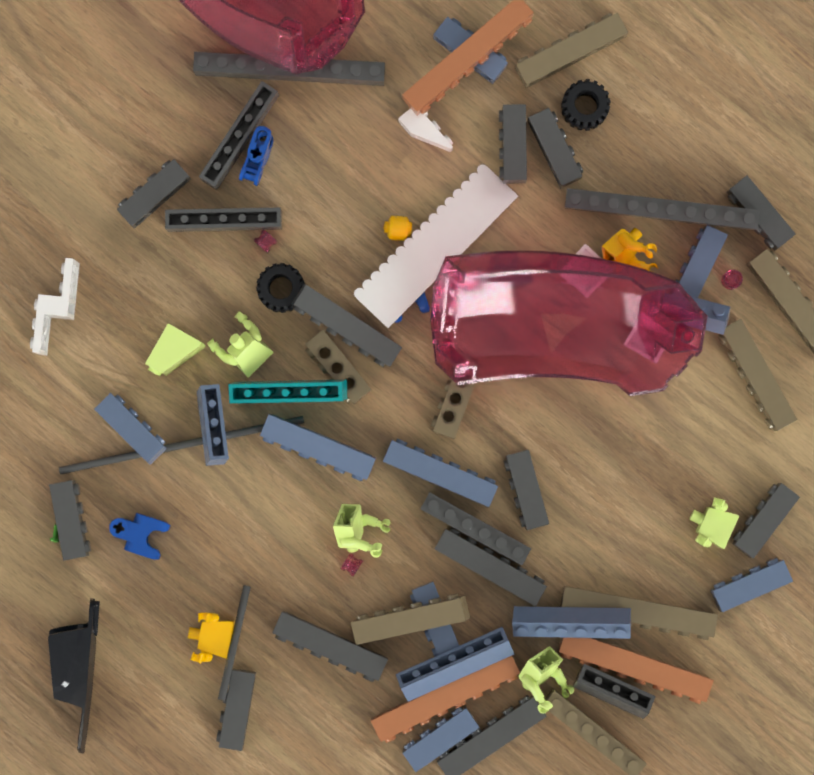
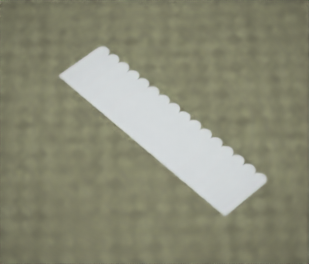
M486 165L478 166V173L470 174L469 181L462 182L461 189L454 190L453 197L446 198L445 205L438 206L437 214H431L428 218L429 222H423L420 225L421 230H415L412 233V238H407L404 241L405 247H398L396 255H390L387 259L388 263H382L379 266V271H374L371 274V280H365L362 285L363 288H357L354 291L355 297L387 328L518 197Z

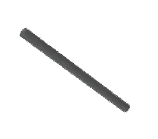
M243 585L218 695V700L221 701L226 699L251 589L250 586Z

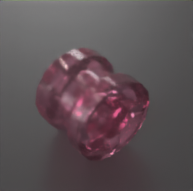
M264 229L261 231L259 238L253 240L266 253L270 251L272 245L277 243V240Z
M729 270L722 276V285L728 290H734L742 284L743 276L738 270Z
M350 553L340 569L348 571L354 577L363 560L356 559L354 554Z

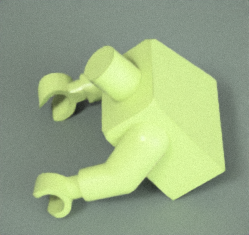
M239 311L234 318H237L238 322L244 324V327L249 332L245 331L240 336L233 334L229 339L231 345L227 348V352L220 348L213 338L207 344L211 351H215L216 355L224 363L237 366L249 378L274 352L261 341L262 337L258 327L251 320H247V315Z
M714 497L712 506L706 507L704 514L693 510L689 520L699 524L696 529L698 536L695 541L700 545L710 547L713 543L717 547L725 549L739 518V515L725 512L728 509V504L725 503V500Z
M342 504L333 525L338 547L347 548V551L350 553H354L358 549L366 552L371 551L370 554L377 558L382 554V544L375 543L371 545L369 542L361 540L363 527L367 525L377 526L383 532L388 533L390 528L385 527L383 524L389 526L391 522L389 519L380 521L371 515H362L360 504Z
M550 646L529 659L519 674L523 687L529 690L535 700L539 702L537 708L542 714L548 712L553 707L551 702L545 701L539 687L549 677L555 678L558 685L561 686L564 698H568L569 694L574 693V687L567 685V680L562 670L558 668L563 659Z

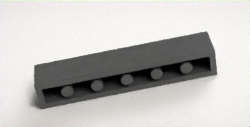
M263 81L260 82L199 175L201 181L218 190L251 140L255 129L260 126L279 97L277 90Z
M281 207L165 210V229L168 232L282 230Z
M303 284L291 303L295 306L294 310L301 315L308 314L311 316L310 321L318 326L320 324L325 325L327 332L333 336L340 335L343 337L342 341L351 347L354 344L359 348L358 352L368 357V355H371L375 358L374 362L381 367H384V365L390 367L402 349L400 345L308 285Z
M430 492L420 508L520 565H523L531 551L530 547Z
M453 528L444 530L434 548L435 550L536 607L547 588L543 584L545 580L536 575L533 578L526 575L528 571L520 566H517V568L510 565L511 561L502 556L500 559L493 556L494 551L485 546L482 550L476 546L478 542L469 537L466 540L459 537L461 533Z
M285 611L281 612L273 630L276 639L282 642L289 640L293 642L292 646L300 650L304 648L311 650L310 654L315 657L321 658V656L329 658V663L339 666L340 663L346 666L345 670L353 674L360 672L364 674L363 678L374 682V680L379 681L388 661V658L356 645L352 641Z
M524 696L518 701L519 705L514 708L512 706L508 707L502 712L504 715L498 719L493 717L486 723L488 726L482 730L478 728L470 734V738L461 740L454 745V749L451 751L447 750L438 756L437 763L444 774H463L547 717L545 713L542 714L538 711L537 706L539 704L534 696Z

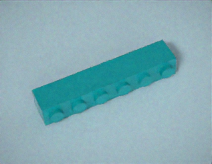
M347 379L247 381L228 384L229 404L334 402L348 399Z

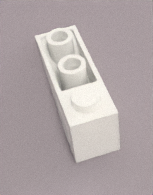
M410 108L398 118L400 125L411 137L449 152L453 150L452 140L447 135L443 136L439 131L441 128L434 120L431 122L428 119L427 112L425 114L420 113L417 116Z

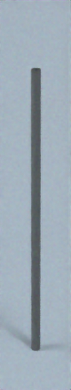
M303 416L285 419L297 425L304 423ZM264 424L226 432V440L260 433ZM202 437L166 444L164 446L167 449L163 453L203 445ZM136 451L62 466L59 467L60 474H66L142 457Z

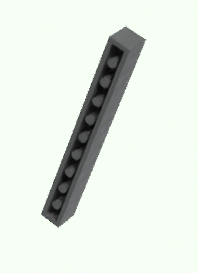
M194 52L193 71L196 76L384 86L385 62Z
M567 188L565 209L748 230H758L760 210L570 188Z

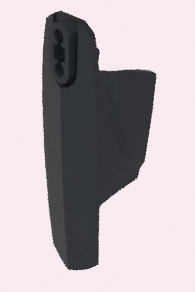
M90 598L87 623L54 628L49 631L48 636L53 697L55 700L82 708L77 741V750L82 754L85 752L96 654L95 636L98 633L100 601H95L93 598Z

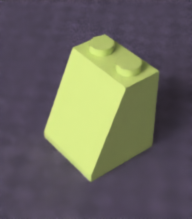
M168 323L145 364L149 366L148 370L158 376H161V374L167 376L203 350L206 345Z

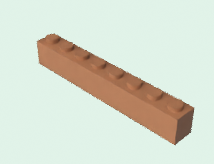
M523 0L511 1L403 93L402 99L417 116L420 113L425 114L431 108L430 104L435 100L439 102L444 98L445 92L449 88L453 90L460 84L459 80L463 76L468 77L475 71L474 67L477 64H484L489 59L488 55L491 52H498L504 46V41L507 39L512 40L518 34L517 30L522 26L524 28L533 21L531 18H533L534 12Z
M561 638L557 650L561 653V657L566 659L578 658L581 664L590 666L592 663L598 665L597 669L604 672H609V669L616 671V675L625 679H627V676L635 678L634 682L645 685L646 682L651 683L654 689L664 691L665 688L671 690L672 695L681 698L682 695L689 696L690 701L698 704L701 701L707 702L714 681L711 678L594 638Z
M507 657L409 702L406 701L372 718L371 723L380 742L385 740L388 743L396 739V734L400 732L406 734L414 730L413 726L419 723L421 726L431 721L430 718L435 715L441 717L449 712L448 709L453 706L459 708L465 705V700L471 697L475 700L483 696L482 692L488 689L490 691L501 687L500 683L506 680L508 683L516 680L520 671L513 657Z

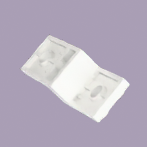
M65 258V263H62L61 274H64L63 282H60L59 293H62V296L38 294V299H35L34 310L37 311L36 318H33L32 321L34 337H31L30 348L33 353L47 356L51 318L74 320L80 263L74 259Z

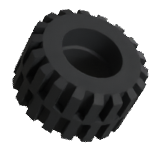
M586 79L584 82L579 80L576 84H571L570 88L566 90L561 108L565 121L567 123L570 122L571 127L574 128L575 126L578 127L577 130L585 129V131H589L590 128L595 129L604 122L610 110L611 101L608 98V91H604L602 84L599 86L597 81L590 82V79ZM580 96H589L596 102L597 109L592 114H582L576 109L575 100Z
M275 263L271 267H266V270L261 272L260 278L257 279L256 291L259 299L273 312L286 313V311H292L295 306L291 303L303 284H305L302 275L293 266L285 265V263ZM279 277H285L292 283V292L284 299H277L270 292L271 283Z

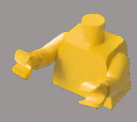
M633 228L630 233L625 229H621L602 245L603 260L617 274L626 265L632 269L646 270L651 276L655 275L654 272L650 271L652 267L659 269L655 263L646 264L644 261L636 258L637 252L641 253L642 251L645 252L648 258L652 259L653 253L648 249H653L657 253L655 244L649 243L645 246L644 243L637 242L642 237V233L637 228Z
M198 613V622L200 620L205 621H202L201 629L189 628L188 639L199 640L197 649L200 650V653L195 654L193 652L190 660L200 664L202 662H210L213 654L227 659L235 621L219 620V615L216 613Z

